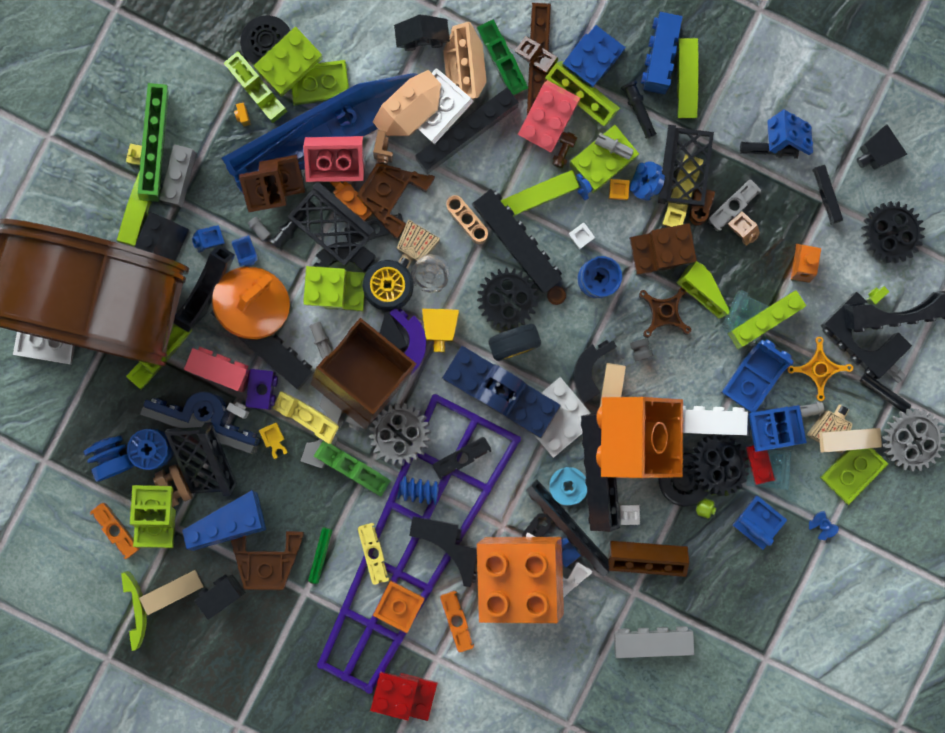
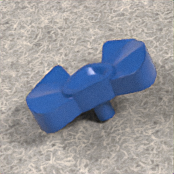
M577 174V181L580 185L577 192L584 200L589 199V192L592 191L591 184L587 179H583L581 174Z
M825 511L818 512L813 517V520L809 521L810 530L819 525L823 530L818 536L820 540H827V537H833L839 531V527L832 524L827 518Z

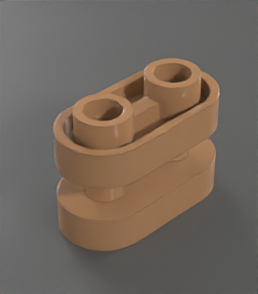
M177 463L169 467L170 473L166 474L164 470L156 472L155 478H153L156 486H172L170 481L174 480L178 490L175 492L173 490L172 507L179 504L178 498L180 497L185 502L193 498Z

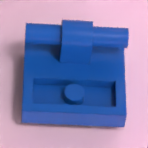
M756 495L732 526L764 550L767 545L770 546L773 543V537L787 519Z

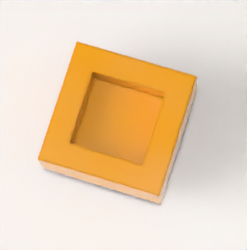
M236 104L237 110L234 112L237 122H241L243 127L251 125L245 104Z
M610 179L609 199L628 200L630 180Z

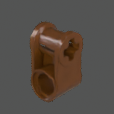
M696 189L692 200L701 201V194ZM706 189L704 207H691L689 219L692 224L699 226L706 221L714 200L715 191ZM697 212L701 213V219L697 218Z

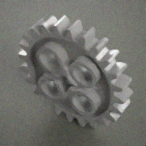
M396 403L395 409L389 405V411L383 409V415L377 416L378 421L372 422L375 428H369V430L374 432L373 435L369 436L370 439L374 440L370 445L376 447L373 452L376 454L380 453L378 458H385L386 463L392 460V465L396 466L399 461V464L404 466L406 460L407 463L412 464L411 458L418 461L417 454L424 455L422 448H428L425 441H431V439L426 437V435L430 434L431 431L426 429V427L430 423L424 422L427 417L424 415L420 416L421 411L419 409L415 411V407L412 405L409 409L406 403L403 404L402 408L400 404ZM401 416L403 422L397 426L395 423L396 419ZM390 423L395 429L400 431L413 445L410 446L404 439L400 438L387 424ZM414 428L417 429L416 436L410 438V431ZM390 431V438L384 440V433ZM404 443V450L398 453V445Z
M915 408L912 412L910 409H907L906 415L900 411V418L893 416L895 422H887L890 429H884L888 433L887 436H882L883 439L887 440L882 446L888 448L884 453L891 455L889 460L895 461L894 465L898 467L901 465V468L904 470L909 468L910 471H914L916 467L917 470L922 471V465L929 468L928 462L935 464L934 457L941 458L938 451L945 450L940 447L941 444H945V441L941 439V437L945 436V433L940 432L944 426L937 425L940 420L937 418L933 419L934 415L931 413L927 415L925 410L920 412L919 409ZM921 422V430L916 431V425ZM904 431V438L899 440V433ZM929 440V446L924 448V442ZM912 448V455L907 457V450Z

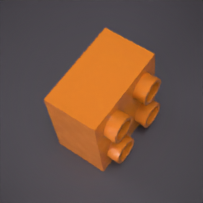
M602 397V406L597 411V423L601 428V446H599L596 453L597 464L601 468V477H683V399Z
M485 537L477 543L479 623L559 622L564 615L562 537Z

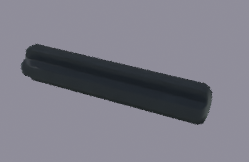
M867 374L861 377L860 382L903 413H906V410L911 408L910 403L876 379H871Z

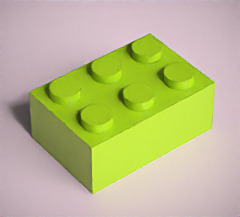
M295 26L253 66L282 98L323 59V56Z
M616 125L612 126L603 135L613 140L618 139L619 143L632 148L634 151L630 159L615 153L611 154L609 150L596 145L595 140L570 161L569 165L575 173L581 174L583 179L585 178L590 182L593 194L632 163L639 155L638 151Z

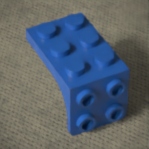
M767 339L755 342L721 393L750 413L756 412L781 374L789 366L793 365L792 356L783 350L780 352L775 349L776 345Z

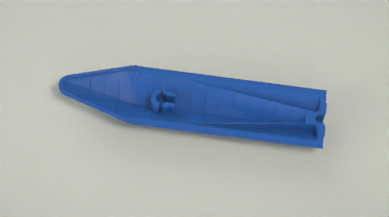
M410 73L356 84L222 157V160L242 193L239 174L259 171L260 161L297 155L300 169L303 170L305 169L303 148L305 137H364L377 130L378 128L373 123V120L381 105L410 78L418 74Z

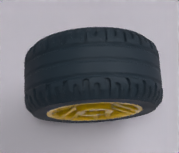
M382 260L376 262L364 275V295L369 303L379 310L392 311L395 308L398 310L408 303L413 294L412 276L408 269L397 261ZM386 283H391L390 289L385 288Z
M531 323L495 335L489 339L488 344L493 358L496 361H501L540 347L541 339L536 326Z

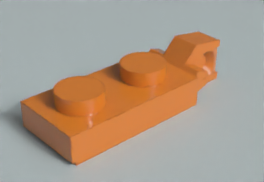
M340 181L330 182L335 188L333 193L361 219L366 221L373 214L357 197L358 192L346 181L343 183Z

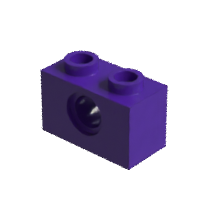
M250 369L245 407L271 410V406H275L276 395H273V390L278 384V376H275L276 372ZM262 384L267 386V392L264 395H260L258 392V387Z

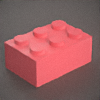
M547 80L538 93L518 135L552 153L581 98Z
M363 136L305 137L303 148L306 182L364 181Z
M200 346L198 350L192 348L184 367L185 371L244 393L249 381L250 370H248V365L237 361L234 364L230 363V358L217 354L215 357L212 355L213 351Z

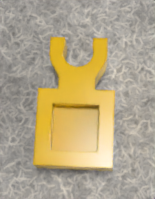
M277 422L259 430L266 448L272 447L274 459L278 458L276 454L278 449H282L284 455L288 453L287 449L281 444V441L285 439Z

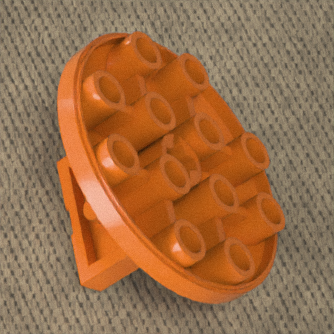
M240 267L227 272L219 283L216 284L212 296V307L219 323L230 333L246 339H261L274 334L283 326L289 314L290 300L285 286L272 273L257 267Z

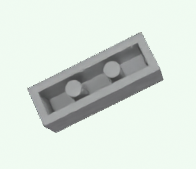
M174 144L159 199L164 204L183 208L197 154L193 149Z

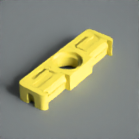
M369 523L359 526L358 533L372 584L376 585L381 582H387L389 577L386 578L388 575L385 564L382 562L385 559L381 544L377 542L376 530L373 527L375 524ZM376 548L379 551L378 558L371 559L368 555L369 549Z

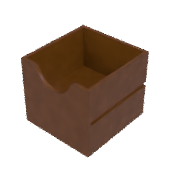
M359 318L340 344L316 367L311 385L366 430L407 382L416 363L362 318Z

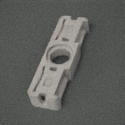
M748 180L708 218V223L713 225L716 231L722 230L721 228L748 205L747 203L761 192V189L752 180ZM733 200L739 203L737 211H733L729 207V203Z

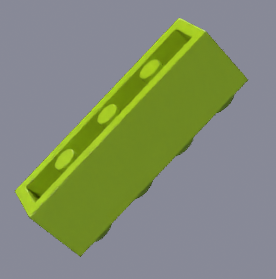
M563 61L557 62L545 79L580 97L578 106L601 125L609 124L620 108L595 87L591 88L562 66Z
M795 290L727 334L736 348L739 349L807 305L797 290Z

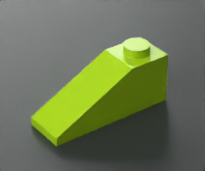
M699 262L690 264L676 283L717 318L720 319L728 315L730 310L712 274Z

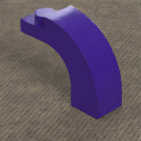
M395 308L390 312V315L409 334V346L404 354L416 363L411 373L412 376L420 367L425 357L427 347L426 336L421 323L415 316L408 321L407 318L409 316L401 308L399 310Z

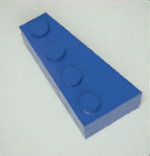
M660 12L658 18L654 17L652 29H655L654 36H650L648 47H651V52L646 55L645 65L648 66L647 72H643L641 84H644L643 90L666 94L670 87V77L674 67L672 61H674L677 45L675 44L678 42L682 16Z
M252 490L183 529L186 549L195 551L265 531L266 526L258 493Z

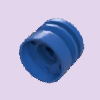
M597 256L585 262L580 268L577 275L578 285L586 296L591 298L606 297L613 294L620 287L622 282L621 268L612 258ZM597 275L602 277V280L599 282L594 280V277Z
M144 429L138 431L130 438L127 445L129 460L140 469L152 470L162 468L171 461L174 455L165 432L161 430ZM148 446L152 447V451L146 452L145 448H148Z
M122 436L105 438L83 451L85 456L94 454L93 457L87 460L88 463H98L91 470L96 482L108 479L134 467L133 463L129 460L128 454L120 456L119 452L123 451L126 445L116 446L123 441Z

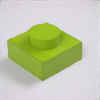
M885 286L879 289L875 287L868 293L870 297L866 301L869 304L876 305L889 293V290Z

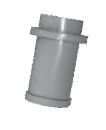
M256 216L248 222L249 229L252 228L261 241H264L271 235L261 223V218L258 219Z
M816 401L815 404L800 406L802 418L813 415L821 416V414L825 413L822 402Z

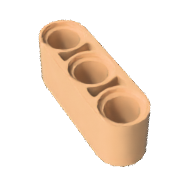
M456 195L449 197L446 204L450 215L476 244L485 243L488 238V230L461 197ZM458 201L460 208L453 210L450 208V203ZM468 215L472 217L473 221L470 224H464L462 218ZM477 230H482L485 236L482 239H477L474 233Z

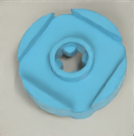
M564 467L557 470L552 475L549 484L552 497L562 505H574L581 502L587 494L586 477L580 470L572 467ZM572 481L573 490H567L566 492L564 490V482L569 483Z

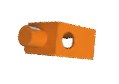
M796 244L791 280L810 283L818 272L821 248Z

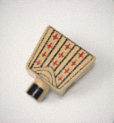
M408 219L397 246V250L403 253L399 263L403 264L407 269L413 260L421 264L440 242V238Z
M838 405L834 413L825 411L807 432L806 436L820 443L819 433L851 430L852 423L845 420L849 409Z

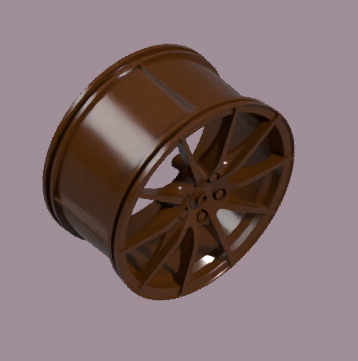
M0 219V227L3 228L0 229V328L165 367L166 362L162 361V357H167L166 350L182 286L186 281V277L183 275L189 273V267L166 257L106 239L33 222Z

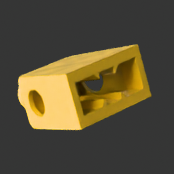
M422 308L426 341H434L433 352H445V341L452 342L454 340L459 310Z

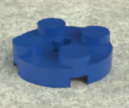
M651 161L639 163L629 185L630 191L637 198L645 201L651 200L650 197L653 195L657 196L665 181V175L662 174L663 168Z

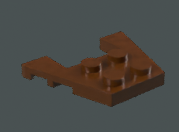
M377 163L358 192L357 197L390 234L398 240L406 223L390 213L408 184L427 193L435 180V176L419 174L416 171H405L398 167Z
M286 531V548L284 552H246L247 536L231 540L244 590H284L302 543L304 532Z

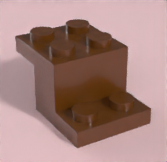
M297 155L260 161L259 171L239 174L248 213L286 206L287 196L305 193L306 190Z
M690 223L651 230L649 234L629 238L636 275L673 269L678 265L697 262Z

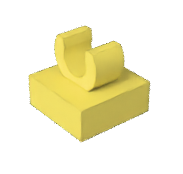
M129 145L126 158L127 163L140 166L142 146Z

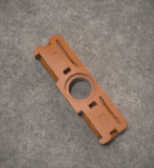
M106 503L99 504L90 512V515L95 517L101 527L103 526L101 529L112 544H115L120 552L125 555L124 559L130 558L139 551L140 548L133 547L134 539ZM113 525L118 526L120 529L118 536H113L110 533V528Z
M453 590L442 594L440 599L457 651L463 652L474 648V644H471L472 640L469 631L466 630L468 629V624L457 595H455L457 591ZM460 616L463 619L462 625L454 626L452 618Z

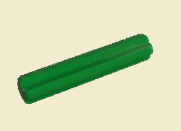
M323 527L308 580L312 584H318L332 535V529Z

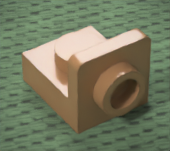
M740 212L728 223L729 228L742 238L745 245L754 242L760 234L758 225L744 212Z

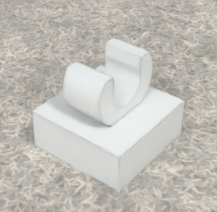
M619 505L620 525H640L639 505Z

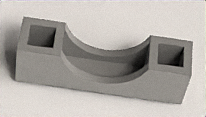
M323 395L319 407L325 411L328 418L339 426L338 429H341L344 418H341L343 411ZM334 436L331 442L333 446H336L337 436ZM322 439L306 443L301 462L322 469L325 468V463L313 457L322 443Z

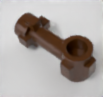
M563 132L559 141L562 143V147L558 156L554 155L552 159L554 166L563 168L566 165L567 160L565 157L569 147L574 148L578 138L574 136L575 134Z

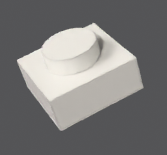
M584 222L568 234L579 250L595 239V236Z
M237 401L235 404L229 403L226 409L244 419L249 414V411L245 410V405Z

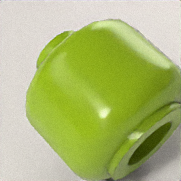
M706 498L697 504V515L707 519L712 514L715 515L717 509L714 507L715 502Z

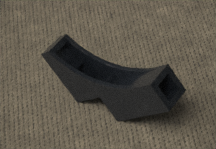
M218 245L209 254L195 287L175 315L173 324L190 332L207 314L212 302L215 286L229 272L235 257L234 253Z
M413 516L409 536L432 542L449 554L460 571L463 586L471 587L472 583H476L477 572L474 569L475 564H477V547L456 544V540L460 541L462 529H458L459 524Z

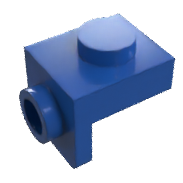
M250 235L231 241L239 266L249 267L254 265L258 257Z

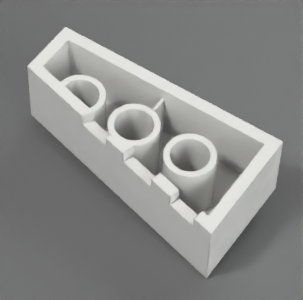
M683 406V433L749 436V412H744V408L733 407V411H725V407H713L712 411L705 410L703 406H694L693 410H686V406Z

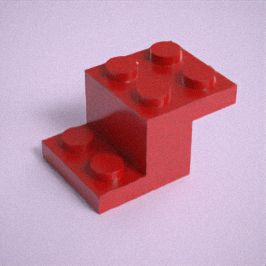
M380 671L370 711L407 721L409 717L428 721L438 682L400 673V676Z

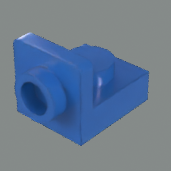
M219 225L197 230L192 237L193 246L197 248L198 253L225 243Z
M565 537L562 539V564L568 567L581 555Z

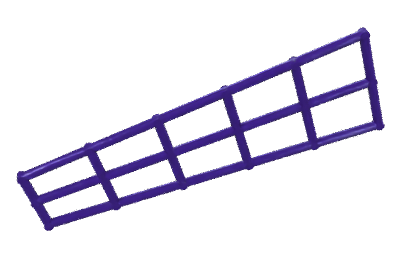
M433 394L424 413V416L427 417L424 422L429 423L437 403L471 420L456 451L468 444L477 424L511 440L510 445L487 484L457 469L446 476H442L438 484L436 505L452 475L482 490L460 528L462 529L460 541L456 540V544H460L519 445L521 437L437 394ZM461 452V453H459V454L457 455L456 459H457L458 462H459V460H460V458H461L463 452ZM426 453L424 455L417 454L419 459L431 465L439 461ZM406 460L404 466L400 469L375 530L378 540L391 510L410 519L413 516L430 519L436 507L434 500H432L423 516L395 502L398 496L400 481L407 475L411 465ZM412 537L397 567L386 562L384 564L386 571L392 574L390 580L397 583L400 578L423 590L421 596L425 597L417 613L418 615L451 557L445 553L428 583L403 572L420 539ZM371 548L368 551L371 559H376V557L372 556L375 548ZM364 555L317 663V667L370 694L377 685L380 671H385L407 633L400 630L397 634L378 624L379 619L373 615L371 619H368L349 609L367 568ZM347 616L366 626L343 672L326 662ZM374 630L394 641L367 684L351 676V673Z

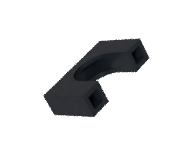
M855 292L821 325L822 331L827 337L833 338L837 342L836 345L843 352L847 351L851 355L850 359L856 365L860 364L865 369L864 373L871 379H880L912 345L898 332L893 334L876 351H866L857 346L852 337V329L846 328L844 305L868 302L858 292Z

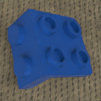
M785 109L767 121L769 151L777 153L787 145H791L807 155L813 153L812 127L807 121L802 120Z

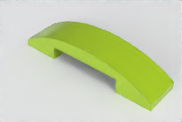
M130 571L121 573L123 592L132 593L136 629L129 631L131 649L134 651L140 648L143 642L147 613L139 599L143 596L141 588Z

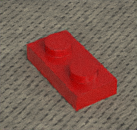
M754 445L746 447L755 485L774 481L775 478L768 450L755 452Z

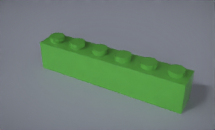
M148 83L137 193L139 200L159 202L169 96L168 86L165 84Z

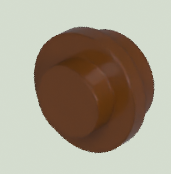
M554 286L547 292V299L553 305H560L566 299V292L562 287Z

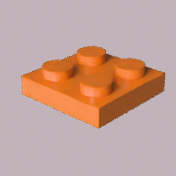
M390 580L373 616L408 633L425 597Z

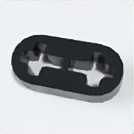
M545 513L537 514L523 531L522 537H526L527 532L531 534L534 529L537 531L534 536L542 537L551 525L550 517ZM539 517H546L547 519L545 521L547 525H541L540 528L537 529L536 527L539 524L537 519Z

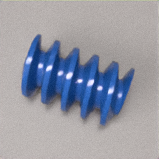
M404 476L402 481H400L397 500L403 495L404 501H407L409 496H411V501L415 502L418 497L419 503H423L424 499H426L427 504L430 505L431 501L434 500L436 506L439 488L437 481H434L433 485L430 486L429 480L423 485L422 479H419L416 484L414 478L407 482V478Z

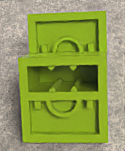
M306 266L303 305L322 306L325 309L364 311L363 278L365 273L348 272L341 268Z
M132 485L130 525L135 527L133 547H174L176 510L172 507V486Z

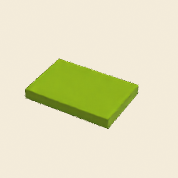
M346 61L318 63L291 88L293 105L325 102L349 89Z
M873 448L846 450L820 479L849 505L879 475L888 463Z

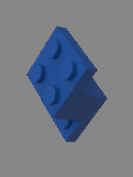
M595 25L589 34L583 36L562 66L593 88L599 79L606 75L626 47Z
M800 405L748 413L755 452L807 443Z

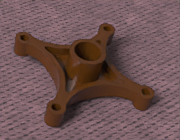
M681 287L675 296L668 299H656L645 290L640 291L639 298L644 299L649 304L652 312L651 325L643 332L645 338H649L656 328L665 325L678 327L685 335L691 332V327L683 323L678 313V303L680 298L687 292Z

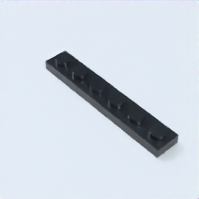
M536 479L526 489L530 498L536 501L542 511L554 521L555 526L564 532L569 542L574 544L580 550L581 555L593 565L594 570L603 577L610 572L609 559Z

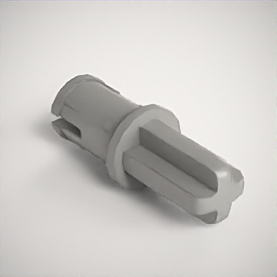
M602 133L599 134L595 142L596 145L609 150L611 154L615 153L626 159H630L634 151L632 148L619 143L618 139L613 140Z
M317 322L309 327L315 339L314 344H317L323 360L331 353V349L327 341L329 338L325 336L321 322Z

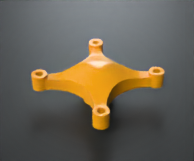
M820 336L815 338L816 351L813 357L802 366H789L787 371L791 374L800 372L808 375L816 384L817 400L823 401L825 399L824 386L827 380L837 372H851L853 366L851 364L838 365L831 362L823 351L824 340Z

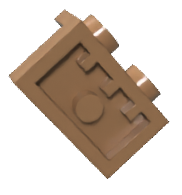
M378 130L373 155L377 163L387 165L388 162H393V152L387 151L389 137H386V131Z

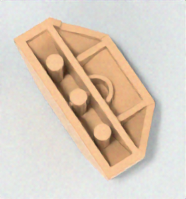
M471 22L455 25L451 29L450 42L446 43L443 50L445 74L471 99H476L487 82L483 44Z
M429 70L410 78L381 105L373 123L379 130L386 131V136H410L438 110L442 84Z

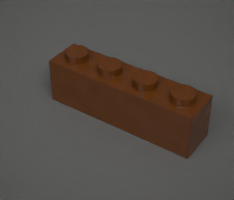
M610 541L608 553L609 571L687 576L689 567L688 546Z

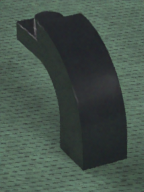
M338 242V245L349 244V242ZM363 247L350 262L365 272L377 257L367 248ZM349 248L338 249V256L345 260L349 255ZM322 249L316 254L320 263L316 262L313 267L329 268L338 261L326 250Z
M608 340L597 345L598 350L592 344L579 356L574 367L573 383L582 403L600 394L592 379V368L597 359L617 347L614 341L610 343Z

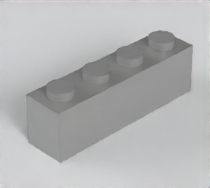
M677 626L676 630H669L668 627H657L655 631H649V628H637L638 631L622 628L618 629V632H614V653L616 658L694 655L693 631L688 629V626Z

